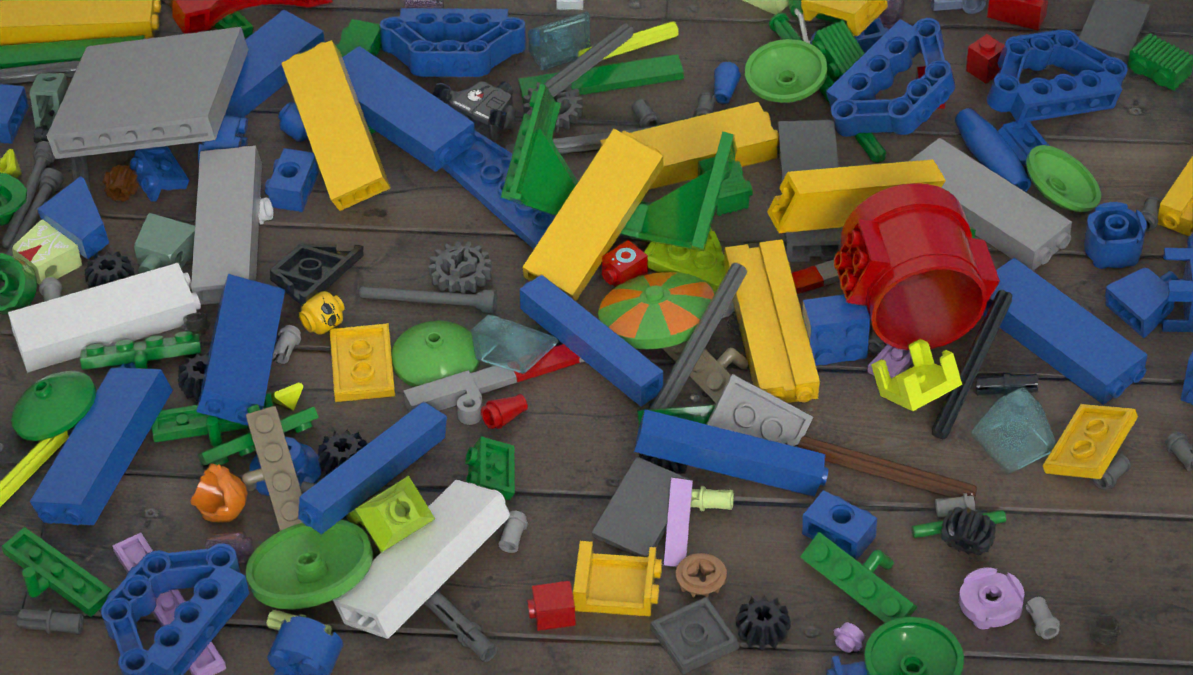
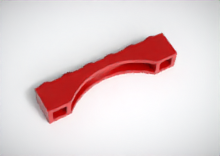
M172 0V17L183 34L210 30L225 16L253 6L286 4L310 8L332 3L333 0Z

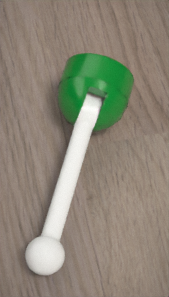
M789 0L788 7L791 15L799 18L803 41L810 43L801 0Z

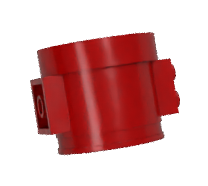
M910 183L884 189L864 200L847 218L841 232V249L834 257V267L837 270L840 287L844 292L846 302L867 306L871 323L877 336L888 345L903 350H909V345L919 339L927 341L930 349L938 348L968 333L981 319L988 300L1000 282L985 240L972 238L968 221L959 200L949 191L930 184Z

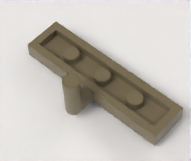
M688 341L663 349L677 362ZM704 348L689 375L716 404L731 376L725 368L731 362L740 369L748 367L747 358L734 348H728L717 360Z
M276 406L246 414L261 465L260 469L247 472L242 476L246 489L252 491L257 487V482L265 480L280 531L302 523L298 519L299 496L302 495Z

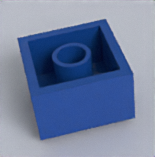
M844 294L803 300L802 315L815 365H827L867 358L870 316L867 306L847 303Z

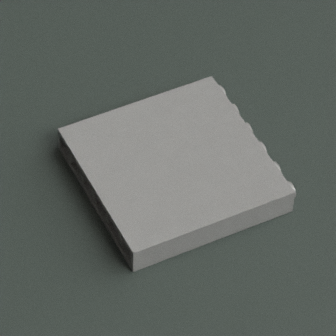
M236 27L86 47L47 134L55 159L216 140L248 53L242 28Z

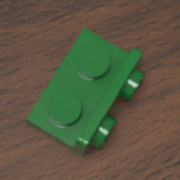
M480 436L474 447L468 449L465 457V464L468 465V474L465 482L497 490L506 500L510 501L515 494L514 445Z

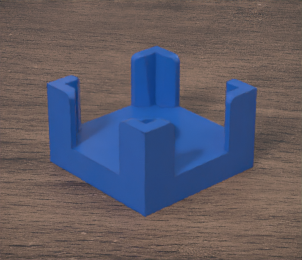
M1164 248L1163 260L1186 261L1183 279L1170 280L1168 283V300L1183 302L1185 319H1163L1161 322L1162 332H1193V248Z

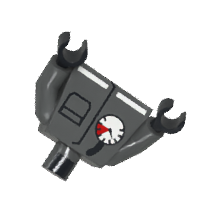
M478 82L471 88L459 92L452 91L451 87L446 84L436 83L432 95L440 98L441 101L449 104L450 107L473 121L475 131L495 142L504 129L511 130L515 126L516 109L513 107V98L511 96L514 91L509 83L501 82L497 87H494L486 82Z

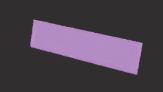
M671 478L664 565L677 567L680 561L687 555L692 493L691 480Z

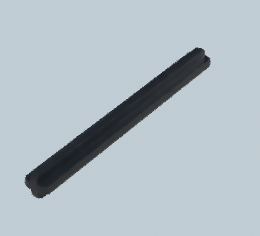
M1004 290L997 291L959 370L962 385L948 393L932 427V435L942 440L948 437L1011 305L1012 294Z

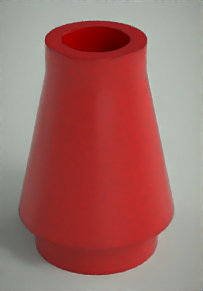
M521 394L487 401L486 405L481 408L482 419L488 428L501 429L520 413L528 409L527 401Z

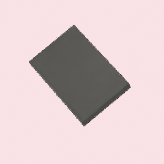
M1095 0L1079 39L1110 57H1116L1123 62H1128L1130 50L1139 39L1151 5L1133 0Z
M636 457L593 529V537L634 556L649 557V548L657 547L667 530L671 478L690 479Z

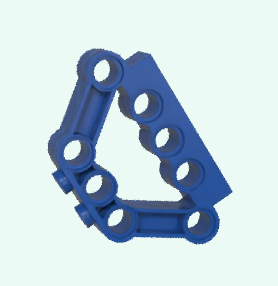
M401 8L400 17H388L380 22L382 50L392 53L410 68V72L416 76L480 77L490 73L491 68L513 54L521 53L526 49L525 21L516 17H508V9Z
M900 19L826 91L835 127L840 135L851 137L857 133L895 132L899 135H907L926 122L931 114L949 99L955 90V81L951 65L944 58L942 51L944 40L940 24L936 19H920L913 26ZM919 52L922 53L926 65L925 74L921 78L911 81L907 85L906 93L902 97L876 100V94L880 90H886L894 83V77L899 72L908 70L912 66L913 58Z
M1069 30L1044 31L1008 38L998 59L1000 70L993 80L986 100L987 104L996 111H1011L1017 123L1112 109L1115 107L1123 90L1121 85L1128 68L1119 58L1106 55L1080 40L1075 33ZM1047 65L1061 67L1075 75L1058 74L1051 80L1036 77L1030 83L1020 84L1018 81L1023 69L1030 68L1031 70L1041 71Z
M216 544L209 549L173 553L161 550L152 551L146 554L136 566L128 571L126 578L117 589L110 592L102 606L101 615L109 637L115 640L120 653L118 664L122 675H184L191 664L196 661L250 594L246 577L241 574L237 554L232 546ZM194 588V596L190 601L183 602L177 606L174 611L175 619L170 625H165L158 629L155 634V643L148 651L144 650L137 632L138 620L155 610L156 599L161 593L175 589Z

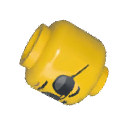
M322 291L301 306L299 317L308 332L321 335L342 323V311L345 310V307L337 295L332 296L327 291Z

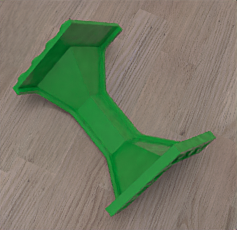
M540 84L538 91L533 90L529 107H532V115L523 114L501 198L556 216L577 185L578 180L553 142V134L562 104L554 100L546 85ZM722 132L711 170L654 202L641 201L620 234L644 241L704 252L723 181L730 178L737 147L734 134Z

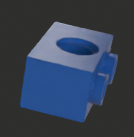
M283 149L280 158L274 162L272 177L268 178L265 184V194L269 196L273 208L303 212L319 174L318 163L314 153Z
M823 490L803 514L802 534L813 540L817 533L820 532L854 559L858 560L876 538L877 517L867 510L859 509L841 497L834 496Z

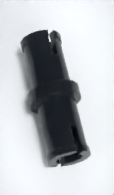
M1004 372L1003 376H976L977 396L1004 394V397L1011 396V393H1038L1037 373L1010 375L1009 372Z

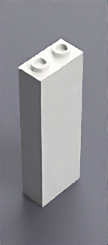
M175 263L8 312L16 343L28 373L80 357L81 350H86V347L89 345L103 344L104 347L115 346V343L118 341H135L198 322L196 310L201 309L197 293L190 292L191 279L188 272L183 273L179 263Z
M455 480L428 506L435 517L433 521L380 553L372 561L365 577L355 587L340 597L333 599L344 624L389 639L509 518L510 514L503 495L497 490Z

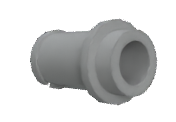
M48 277L41 282L39 292L43 295L44 302L61 297L63 287L56 278Z
M286 325L279 330V339L274 347L272 359L278 353L279 355L275 361L281 364L289 361L295 345L301 342L300 330L292 325Z
M963 493V497L935 499L938 519L947 516L948 511L954 510L955 507L963 509L969 507L975 511L974 496H967V493Z
M510 511L509 518L504 522L505 527L498 545L505 552L515 553L518 551L522 532L528 527V522L524 513Z
M1043 597L1032 598L1027 602L1029 605H1026V610L1036 625L1034 628L1036 634L1043 639L1055 637L1059 633V620L1052 616Z

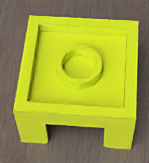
M922 339L909 345L914 367L893 378H890L885 360L881 359L871 364L880 396L911 411L962 385L954 354L948 350L943 351V356L940 357L941 366L934 363L929 343Z

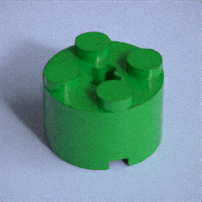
M0 253V285L1 282H5L4 286H0V314L8 315V312L31 305L36 294L37 281L34 269L25 261L5 253Z

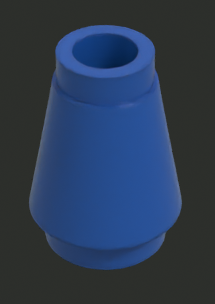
M722 62L714 70V96L718 103L727 104L730 102L741 78L739 67L734 63Z

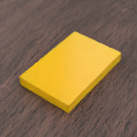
M389 323L330 329L335 402L395 396Z
M1080 404L1044 462L1043 468L1045 473L1101 479L1137 420L1136 410L1132 408Z

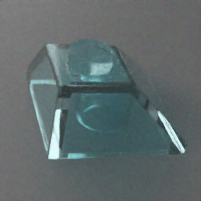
M588 11L528 30L529 52L541 71L574 61L578 58L579 50L591 47L590 14Z
M489 314L471 329L477 360L523 374L558 343L557 337Z
M1025 387L999 398L971 431V436L1007 475L1050 454L1056 445V440L1043 407Z

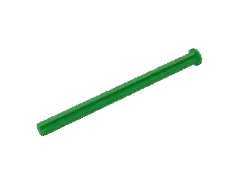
M785 13L776 14L769 21V28L776 32L782 40L795 39L803 41L789 23V17ZM827 73V77L819 90L829 102L826 91L834 84V81ZM857 133L854 135L874 163H879L886 159V150L873 133Z

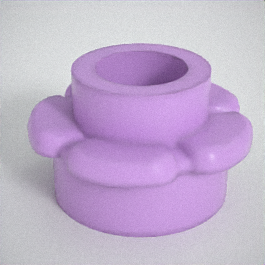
M844 623L841 628L834 630V635L836 636L835 643L841 650L850 653L852 650L858 652L862 648L865 636L855 625Z

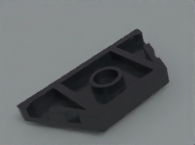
M299 244L270 269V280L278 287L285 289L289 296L303 306L314 295L325 291L364 256L363 246L354 245L352 251H337V244Z

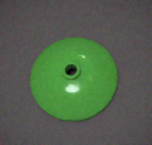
M795 39L777 40L763 45L749 57L745 66V79L751 91L765 100L779 103L795 102L812 95L823 85L827 77V62L823 53L814 45Z
M1047 145L1036 146L1029 152L1026 158L1028 174L1037 190L1048 201L1074 212H1088L1099 204L1101 191L1098 183L1089 170L1073 156L1058 148Z
M428 321L407 329L397 338L391 352L392 366L396 375L412 387L468 370L470 373H473L477 370L481 357L480 346L476 337L465 327L448 321Z

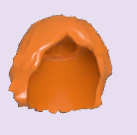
M211 463L204 472L205 475L200 477L201 481H199L195 494L191 498V505L196 506L204 520L217 523L230 522L239 516L245 506L248 494L246 486L239 477L230 473L228 468L221 467L220 464Z

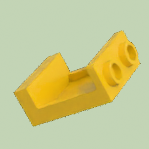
M801 0L804 20L810 22L818 13L847 21V26L855 36H859L888 7L887 0Z
M580 541L573 588L575 611L651 616L652 604H658L659 585L654 584L655 578H661L662 559H656V547L649 548V557L594 554L593 542Z

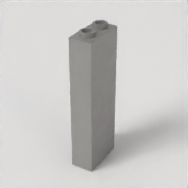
M938 138L909 160L933 159L946 180L942 188L949 191L959 200L969 227L976 230L975 235L1010 258H1016L1032 271L1041 264H1046L1053 254L1060 249H1065L1070 243L1072 221L943 139Z
M256 146L200 151L191 280L192 292L197 293L200 305L220 303L228 274L256 281L262 162Z

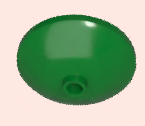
M61 371L41 378L32 384L16 402L11 416L12 427L20 437L31 441L45 440L64 433L82 420L91 409L96 398L95 384L88 375L78 371Z
M902 617L881 625L872 633L865 647L864 663L868 675H962L964 654L958 639L943 625L920 617Z

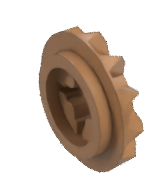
M696 553L689 555L681 560L676 568V582L680 584L682 592L689 591L693 597L696 594H703L705 597H708L709 593H719L721 586L726 584L727 571L725 565L720 559L710 554ZM698 569L706 577L705 582L700 581L697 577Z

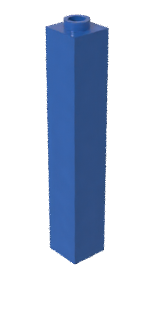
M540 275L533 281L527 282L520 289V309L639 406L642 407L658 395L663 386V370L546 277Z
M422 402L299 496L298 519L306 526L323 534L445 438L447 416L426 402Z
M646 409L638 428L634 452L814 497L819 485H825L829 468L824 467L825 454Z

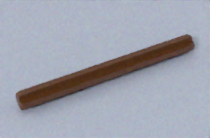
M803 436L798 445V448L825 454V461L951 498L963 497V493H967V496L973 495L975 499L977 494V486L807 436Z

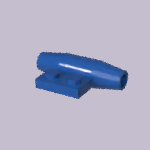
M966 108L960 111L955 117V124L967 148L978 162L1024 192H1027L1031 186V181L1023 165H1026L1027 155L1036 146H1049L1030 122L1017 123L1015 121L1003 124V127L997 131L993 125L973 109Z

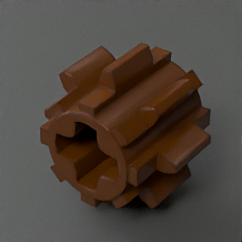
M119 164L116 167H112L111 173L106 172L102 183L106 184L104 189L106 196L111 197L113 201L125 202L129 200L131 194L136 195L139 184L136 182L138 176L135 175V170H131L127 165L120 166Z

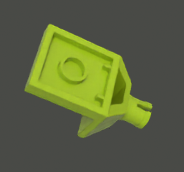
M409 476L346 515L349 522L354 524L360 522L362 527L365 526L381 553L435 519Z

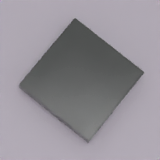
M707 597L651 622L652 632L682 675L739 649V641Z

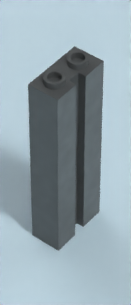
M834 120L778 121V154L781 183L787 172L838 168ZM843 227L784 233L788 262H809L811 256H821V261L834 260L835 254L841 249V232Z

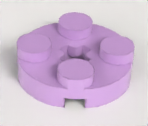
M981 568L971 572L964 579V584L960 588L959 605L965 616L972 620L977 628L989 629L990 627L1004 626L1018 619L1022 613L1024 589L1014 575L1008 572L1007 576L997 573L996 568ZM990 593L992 597L998 596L999 598L996 601H989L986 599V594Z

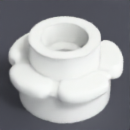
M260 197L259 223L264 224V221L273 218V206L267 197Z

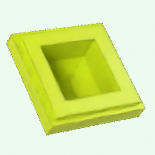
M9 149L0 159V173H6L17 178L22 172L14 150Z
M299 382L272 393V402L294 411L303 389L302 383Z

